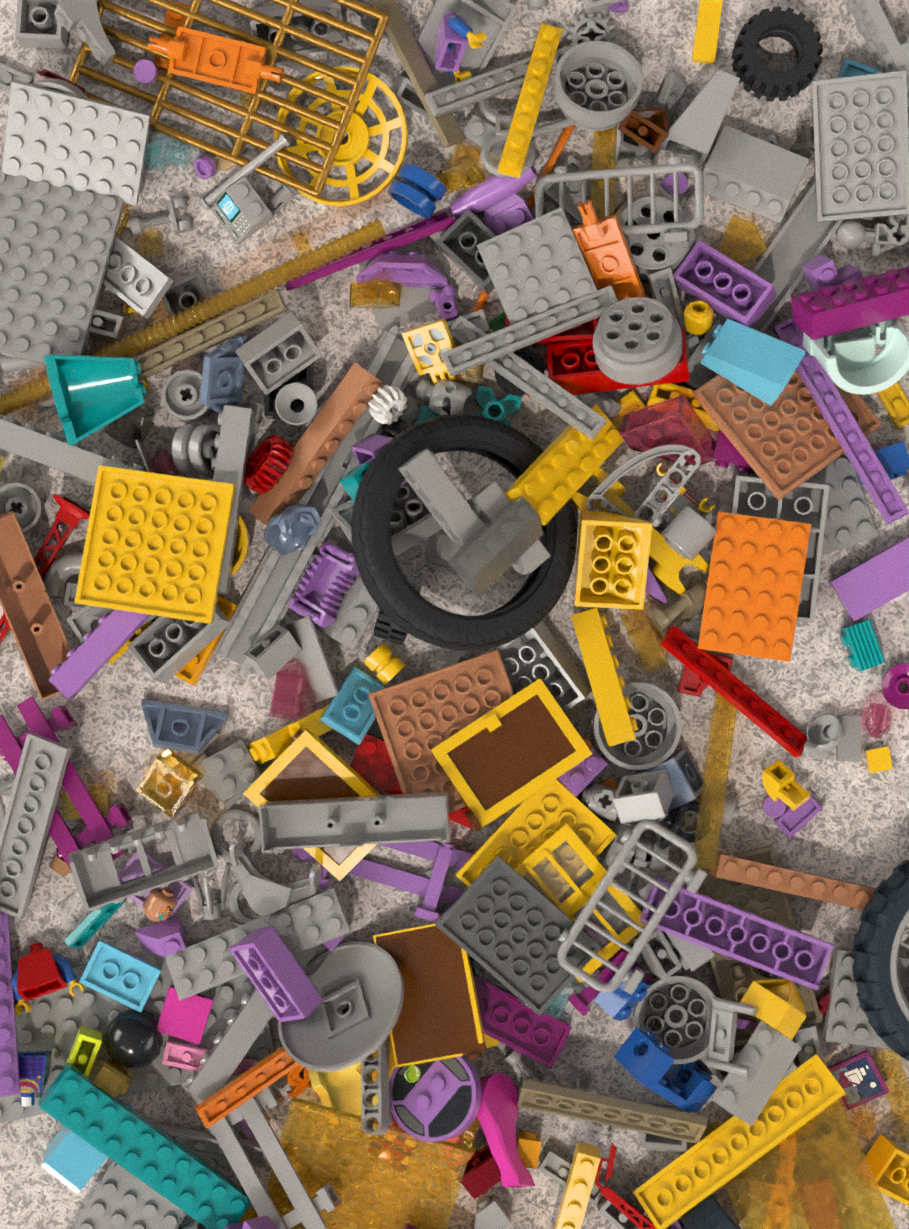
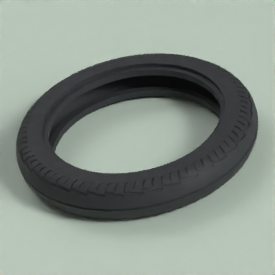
M446 415L417 423L395 436L380 450L367 468L359 484L352 510L351 541L360 577L380 610L399 628L421 641L441 648L459 651L484 650L509 643L538 625L554 608L567 586L575 561L577 545L576 519L571 498L547 524L541 526L543 535L539 538V541L551 556L530 573L525 584L511 600L498 609L484 615H462L446 611L426 600L412 587L402 573L394 554L390 532L391 514L396 495L405 480L399 468L418 452L425 449L434 454L447 451H464L479 454L495 461L517 480L544 451L518 430L486 417Z

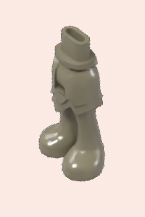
M707 581L687 590L674 605L665 610L660 609L656 605L646 609L648 616L652 620L650 623L651 628L659 639H663L671 626L675 625L679 628L685 621L691 622L703 610Z

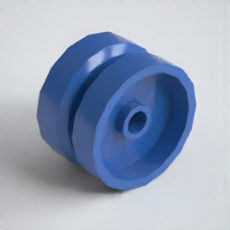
M404 163L398 173L401 181H393L388 194L403 207L421 217L429 219L436 210V205L433 201H441L447 189L428 172L415 165Z

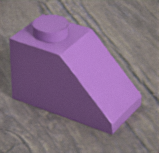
M180 917L136 929L137 937L145 951L166 957L187 948V934Z

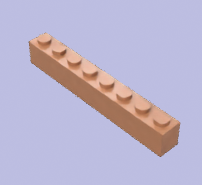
M355 362L294 446L291 464L279 480V483L275 484L274 488L267 493L260 494L248 511L267 526L272 517L282 513L290 505L298 504L347 434L352 430L355 423L365 412L369 405L368 402L373 399L372 394H376L378 387L381 388L384 383Z
M715 851L713 852L709 870L710 875L718 878L864 910L865 905L870 904L875 895L873 892L876 889L870 886Z

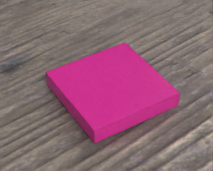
M170 986L156 1031L200 1045L214 999L196 994L187 999L179 1000L175 987Z

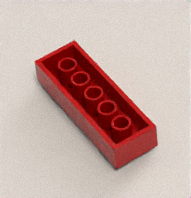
M681 328L683 344L681 358L672 371L658 380L645 384H625L607 377L596 363L593 339L547 345L548 378L571 395L690 381L684 328Z
M367 732L358 745L350 767L372 787L391 795L403 794L384 739ZM468 806L450 812L451 821L473 829L464 814L469 809Z

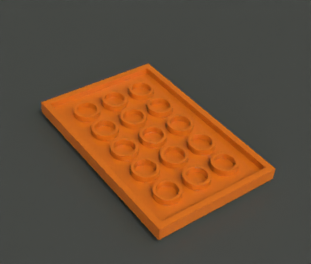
M726 512L717 513L715 527L717 534L713 540L698 649L786 662L791 661L811 524Z

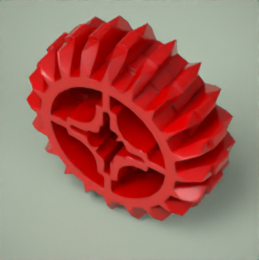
M276 434L264 439L257 446L256 450L253 451L251 457L248 458L244 484L247 488L259 494L267 493L273 489L274 485L279 483V480L291 464L294 451L292 444L284 437Z

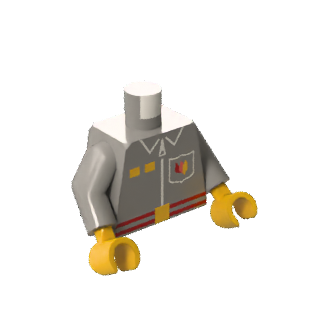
M664 460L659 462L657 470L647 482L645 499L670 469V467L668 469L661 467ZM669 475V481L672 484H679ZM682 487L655 520L652 527L656 530L662 522L669 525L685 506L703 516L705 513L710 512L715 507V504L712 507H707L705 501L709 497H705L700 502ZM658 490L654 497L658 502H665L668 499V494L664 490ZM652 513L647 520H651L654 516V513Z

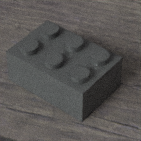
M468 209L436 243L440 250L488 295L494 289V286L476 245L494 238L496 235Z

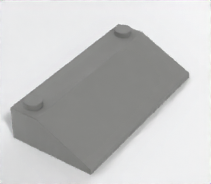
M437 0L416 42L440 88L456 83L455 75H451L446 70L435 69L436 35L442 16L447 12H455L458 16L466 19V24L473 29L474 34L479 32L485 33L487 39L481 41L484 47L471 48L468 38V43L459 66L460 72L468 70L472 77L482 74L517 10L516 6L506 0ZM402 66L391 87L392 92L400 103L430 120L404 66ZM464 107L452 111L456 121Z

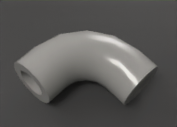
M83 552L64 554L52 562L45 573L43 581L49 598H65L68 579L73 575L80 574Z

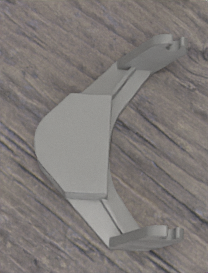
M238 836L233 837L234 842L230 844L229 848L232 866L244 887L243 894L254 912L260 915H270L317 893L322 878L319 863L315 862L313 864V870L311 869L308 879L291 884L278 883L264 877L257 871L243 851L241 838Z

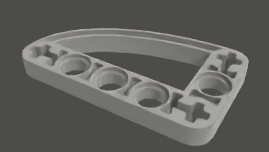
M666 444L641 452L620 465L597 486L588 497L586 508L588 511L603 512L598 507L595 510L592 509L593 503L591 500L599 498L602 500L600 503L602 507L611 506L606 511L607 513L618 512L621 516L637 518L639 520H643L640 516L641 510L650 508L654 516L651 520L644 521L652 522L653 524L699 467L701 461L700 454L693 448L681 444ZM680 454L631 517L603 495L618 479L639 464L661 455ZM686 454L688 456L694 454L696 464L690 463L687 466L686 470L690 472L686 475L681 468L676 466L678 463L681 466L685 464L686 459L684 456ZM672 472L681 473L683 479L679 484H672L669 481V475ZM658 490L667 492L668 499L665 502L656 501L654 495Z

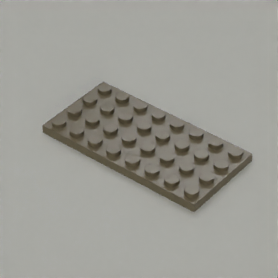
M771 844L732 855L778 866L775 851ZM711 861L696 865L692 869L696 872L698 868H701L707 872L705 879L696 892L735 907L734 901H736L740 909L796 930L786 893L712 876L709 874ZM733 895L732 901L726 902L723 900L725 897ZM712 950L715 957L710 960L720 998L740 1002L753 981L773 980V978L761 976L758 973V968ZM794 982L799 990L806 1012V1018L802 1025L822 1022L814 990ZM737 1012L739 1016L757 1020V1026L761 1021L753 1015ZM736 1027L734 1047L747 1043L755 1029H739Z

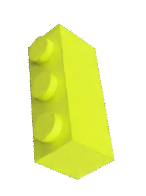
M80 1026L66 1064L69 1062L89 1076L102 1043V1032Z

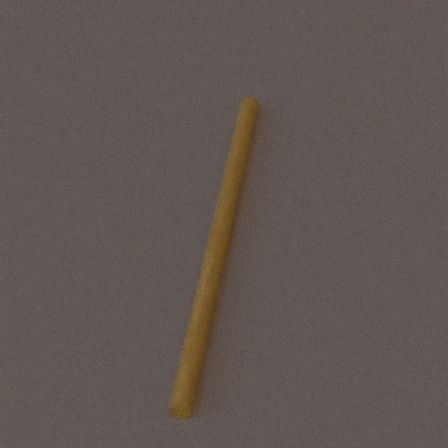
M378 218L374 219L375 222L373 223L369 221L368 225L365 226L363 224L360 229L356 227L354 232L350 230L347 235L342 234L341 238L335 237V240H329L328 244L322 243L320 248L316 246L315 250L310 249L307 254L303 252L302 256L299 257L297 255L294 260L292 258L289 259L288 263L284 261L281 266L279 264L276 265L275 269L269 268V272L263 271V274H257L256 278L250 277L249 281L244 280L243 284L238 283L237 287L231 286L230 290L225 289L224 293L218 292L217 296L212 295L211 299L206 298L203 303L199 301L198 305L193 304L191 308H185L184 312L180 310L178 314H172L171 318L168 316L165 318V321L161 319L159 323H153L152 327L148 325L146 329L142 328L140 332H134L133 336L129 334L127 338L123 337L121 341H115L114 345L110 343L108 347H102V350L97 349L95 353H89V356L132 357L133 353L138 354L140 350L145 351L146 347L151 348L152 344L158 345L159 341L164 342L165 338L170 339L171 335L177 336L178 332L183 333L184 329L190 330L191 326L196 327L197 323L202 324L203 320L209 321L210 317L215 318L216 314L222 315L223 311L228 312L229 308H236L235 305L241 306L242 302L247 303L248 299L254 300L255 296L260 297L261 293L266 294L269 289L273 291L274 287L277 286L279 288L282 283L286 285L288 280L292 282L295 277L297 279L300 278L301 274L305 276L308 271L313 272L314 268L320 269V265L326 266V263H332L333 259L339 260L340 256L345 257L348 252L352 254L354 249L358 251L359 247L362 246L364 248L367 243L371 245L372 241L375 240L377 242L380 237L386 238L384 227ZM45 374V377L40 376L39 380L34 379L32 383L27 382L26 386L21 385L20 389L15 388L13 392L8 391L7 395L2 394L0 398V414L6 416L8 412L13 413L14 409L19 410L20 406L26 407L27 404H32L33 400L38 401L39 397L43 399L45 395H51L52 392L47 374Z

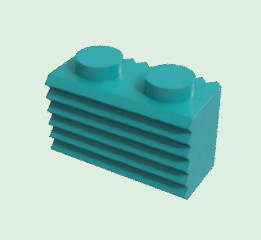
M871 619L841 628L840 640L844 647L847 646L850 655L847 656V659L852 669L855 668L856 671H863L886 663Z

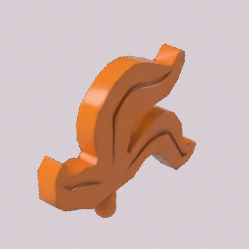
M298 1065L286 1074L287 1083L294 1086L291 1091H287L288 1096L297 1097L306 1087H312V1084L309 1083L310 1077L307 1068ZM303 1069V1077L301 1078L299 1073Z

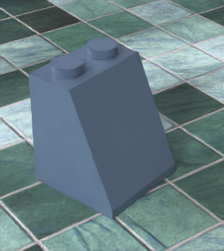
M686 747L672 753L661 764L635 773L641 774L667 770L674 791L667 812L696 799L707 787Z

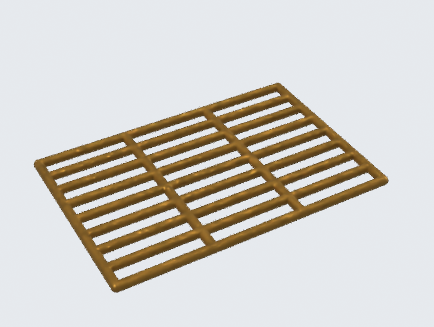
M108 0L97 1L100 20L105 9L173 38L176 36V28ZM145 0L186 17L183 25L185 28L192 29L196 21L244 42L266 47L269 52L265 62L266 65L274 66L277 57L281 56L353 86L349 98L345 99L285 73L284 75H279L283 78L282 83L345 108L340 121L265 91L269 80L263 78L260 80L257 95L250 94L253 97L248 109L175 79V75L170 74L168 68L166 74L158 72L155 81L162 83L158 95L155 96L84 66L88 53L92 54L86 41L82 42L69 81L78 84L80 75H83L153 104L149 127L153 130L242 167L251 161L240 156L245 143L263 151L271 145V143L248 134L253 121L326 151L327 155L323 165L283 148L274 154L319 173L315 186L263 165L254 170L256 173L306 194L319 197L323 191L390 16L384 11L357 0H331L378 19L375 32L372 33L299 3V0H269L286 7L281 21L231 0H206L277 29L275 39L271 43L199 13L203 0H193L190 9L169 0ZM298 12L370 42L366 55L290 25L294 13ZM101 23L105 35L169 61L167 54L149 51V42ZM286 34L362 64L357 78L282 47ZM115 54L111 61L131 71H134L136 62ZM170 87L245 117L240 130L167 101L166 98ZM85 91V95L90 99L117 105ZM261 99L336 130L332 142L329 143L257 113ZM162 109L235 138L236 141L232 152L158 122Z

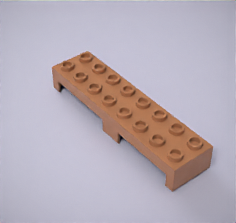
M10 511L0 515V604L42 701L61 693L49 679L53 676L51 671L59 663L63 665L68 660L67 654L71 649L14 511Z

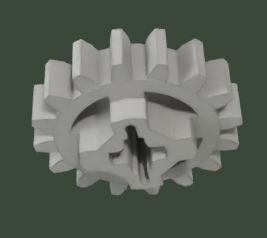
M592 13L588 15V18L581 14L580 21L578 22L574 19L572 22L573 27L568 28V34L570 35L567 36L566 42L571 43L570 47L590 41L588 35H592L594 41H605L615 44L612 41L616 39V34L611 33L614 30V25L607 26L609 19L606 18L602 21L600 13L596 18L593 17ZM586 26L583 31H579L582 27Z

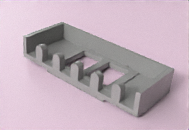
M202 810L169 821L165 820L67 854L85 912L99 910L104 905L110 903H120L134 895H144L149 890L155 888H165L170 883L179 880L185 881L193 875L209 873L214 868L219 867ZM167 835L175 865L151 873L142 844L155 838H164ZM136 846L144 875L120 883L111 853L116 854L122 849Z

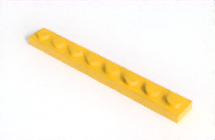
M544 23L540 25L498 166V173L516 178L521 176L561 39L562 28Z

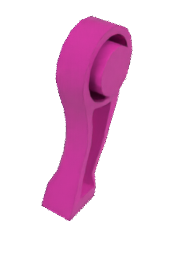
M497 1073L481 1076L482 1098L477 1118L480 1121L491 1153L500 1169L502 1186L511 1188L533 1187L535 1183L532 1175L523 1165L516 1147L517 1089L513 1081L505 1074Z

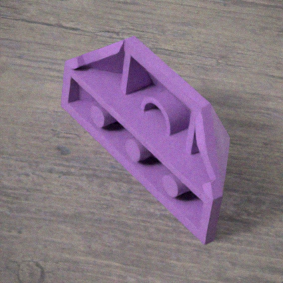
M389 251L385 254H379L356 276V282L361 286L444 288L448 286V279L426 255H422L420 252H408V255H399V252Z

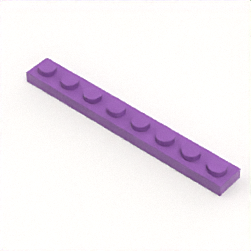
M0 911V1097L21 1094L15 1001L11 985L13 971L9 914Z

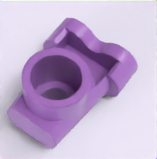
M448 285L441 290L436 289L429 293L432 305H436L440 318H445L446 322L459 317L455 300L458 295L454 285Z

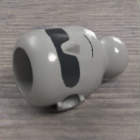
M448 379L440 380L435 385L429 380H421L416 388V397L422 401L429 400L430 410L440 416L467 415L471 409L473 393L470 387Z

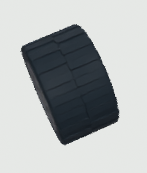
M714 1194L709 1195L680 1217L687 1229H741L739 1226L740 1222L726 1205L723 1206Z

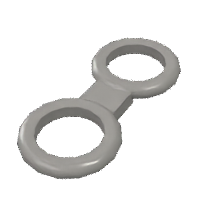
M519 86L500 94H513L519 97L522 87ZM492 96L481 100L479 106L481 113L486 119L495 123L496 136L489 139L482 146L480 158L482 165L488 172L498 177L510 178L513 176L497 172L499 165L493 162L490 158V153L494 148L505 145L514 114L503 115L494 112L489 106V102L495 97ZM531 144L529 145L521 174L527 172L534 163L535 152Z
M242 808L229 809L221 813L213 822L210 831L216 853L223 859L231 861L229 850L223 846L220 840V830L222 825L231 818L245 819L252 825L255 839L253 845L244 853L260 873L255 857L261 849L259 818L251 811ZM235 871L237 882L232 887L229 895V908L234 918L244 925L259 918L248 917L241 911L238 897L244 887Z

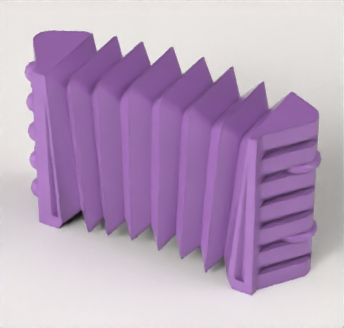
M329 541L324 542L320 546L319 551L321 555H315L317 561H310L313 568H305L307 575L301 576L303 582L297 583L301 590H295L298 597H291L289 602L290 609L297 612L298 615L310 616L312 622L322 628L336 622L337 619L333 612H339L335 606H341L338 600H344L341 593H348L346 587H352L350 583H356L353 577L360 576L354 554Z

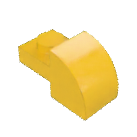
M780 760L763 771L762 782L766 792L773 801L776 802L778 799H781L792 810H795L809 800L811 793L794 780L795 773Z

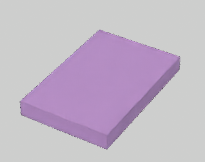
M137 849L118 874L120 883L144 875ZM145 851L151 873L167 868L166 865ZM179 880L167 886L174 892V897L177 900V905L168 920L171 919L194 888L186 880ZM151 890L144 895H134L130 898L143 907V903Z

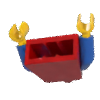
M42 943L30 945V954L18 960V967L11 979L14 999L18 1002L15 1006V1013L18 1015H22V1005L25 1006L27 1014L32 1011V1005L28 1001L66 988L67 983L71 985L69 992L72 996L76 997L74 992L76 985L80 987L82 993L85 992L84 985L77 983L75 980L77 976L70 963L60 954H54L50 948L44 949Z

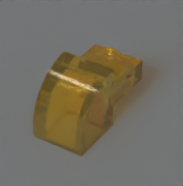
M466 155L459 157L456 164L438 171L437 179L446 187V192L450 194L461 188L467 191L484 183L486 175L472 156Z

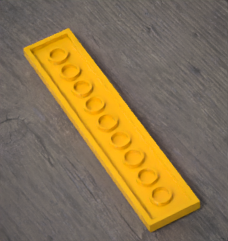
M815 1054L779 1082L753 1126L733 1116L634 1190L633 1194L657 1229H666L844 1096L846 1092L819 1056Z

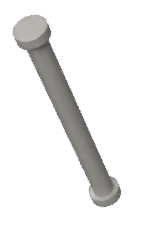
M282 132L279 135V139L208 196L201 197L199 199L201 205L206 210H209L212 207L211 204L218 200L227 188L242 177L248 176L284 146L288 147L291 144L289 138Z

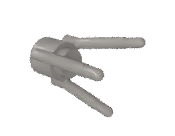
M228 863L225 865L220 902H218L217 898H211L207 876L203 877L205 900H203L197 878H193L200 912H203V919L205 920L221 918V911L225 910V897L230 864Z

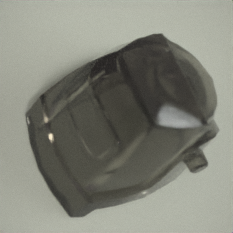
M144 402L142 405L109 423L106 433L119 443L136 449L137 444L135 440L142 443L146 439L150 428H153L155 425L153 422L155 410Z

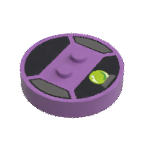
M465 1055L395 1067L389 1082V1104L392 1114L400 1127L417 1139L433 1142L452 1139L467 1130L475 1120L480 1108L482 1098L480 1078L474 1065Z

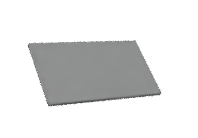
M440 259L433 261L432 263L448 279ZM376 286L364 293L383 334L385 330L389 332L393 326L400 327L437 311L436 305L431 303L429 293L443 288Z
M307 616L285 626L286 630L290 632L301 648L296 657L313 703L339 695L311 617Z

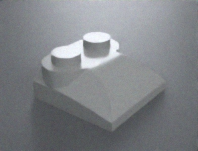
M642 1099V1103H652L656 1107L661 1108L672 1107L680 1112L687 1113L672 1102ZM639 1132V1147L667 1152L686 1151V1141Z

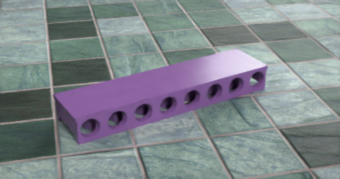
M909 536L828 582L849 615L850 621L858 620L909 590Z
M655 876V880L668 888L671 887L672 882ZM652 884L646 902L657 908L667 892ZM681 887L656 929L817 991L829 955L834 948L832 943L696 892L693 894L685 887ZM644 906L639 919L641 923L647 925L654 912Z

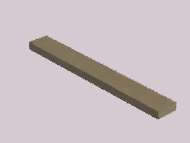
M370 0L374 8L389 14L390 19L385 31L444 147L462 143L465 137L452 111L433 117L424 96L426 93L440 89L396 1Z
M276 288L134 357L133 360H138L141 373L137 374L138 382L287 311L288 309L279 289Z

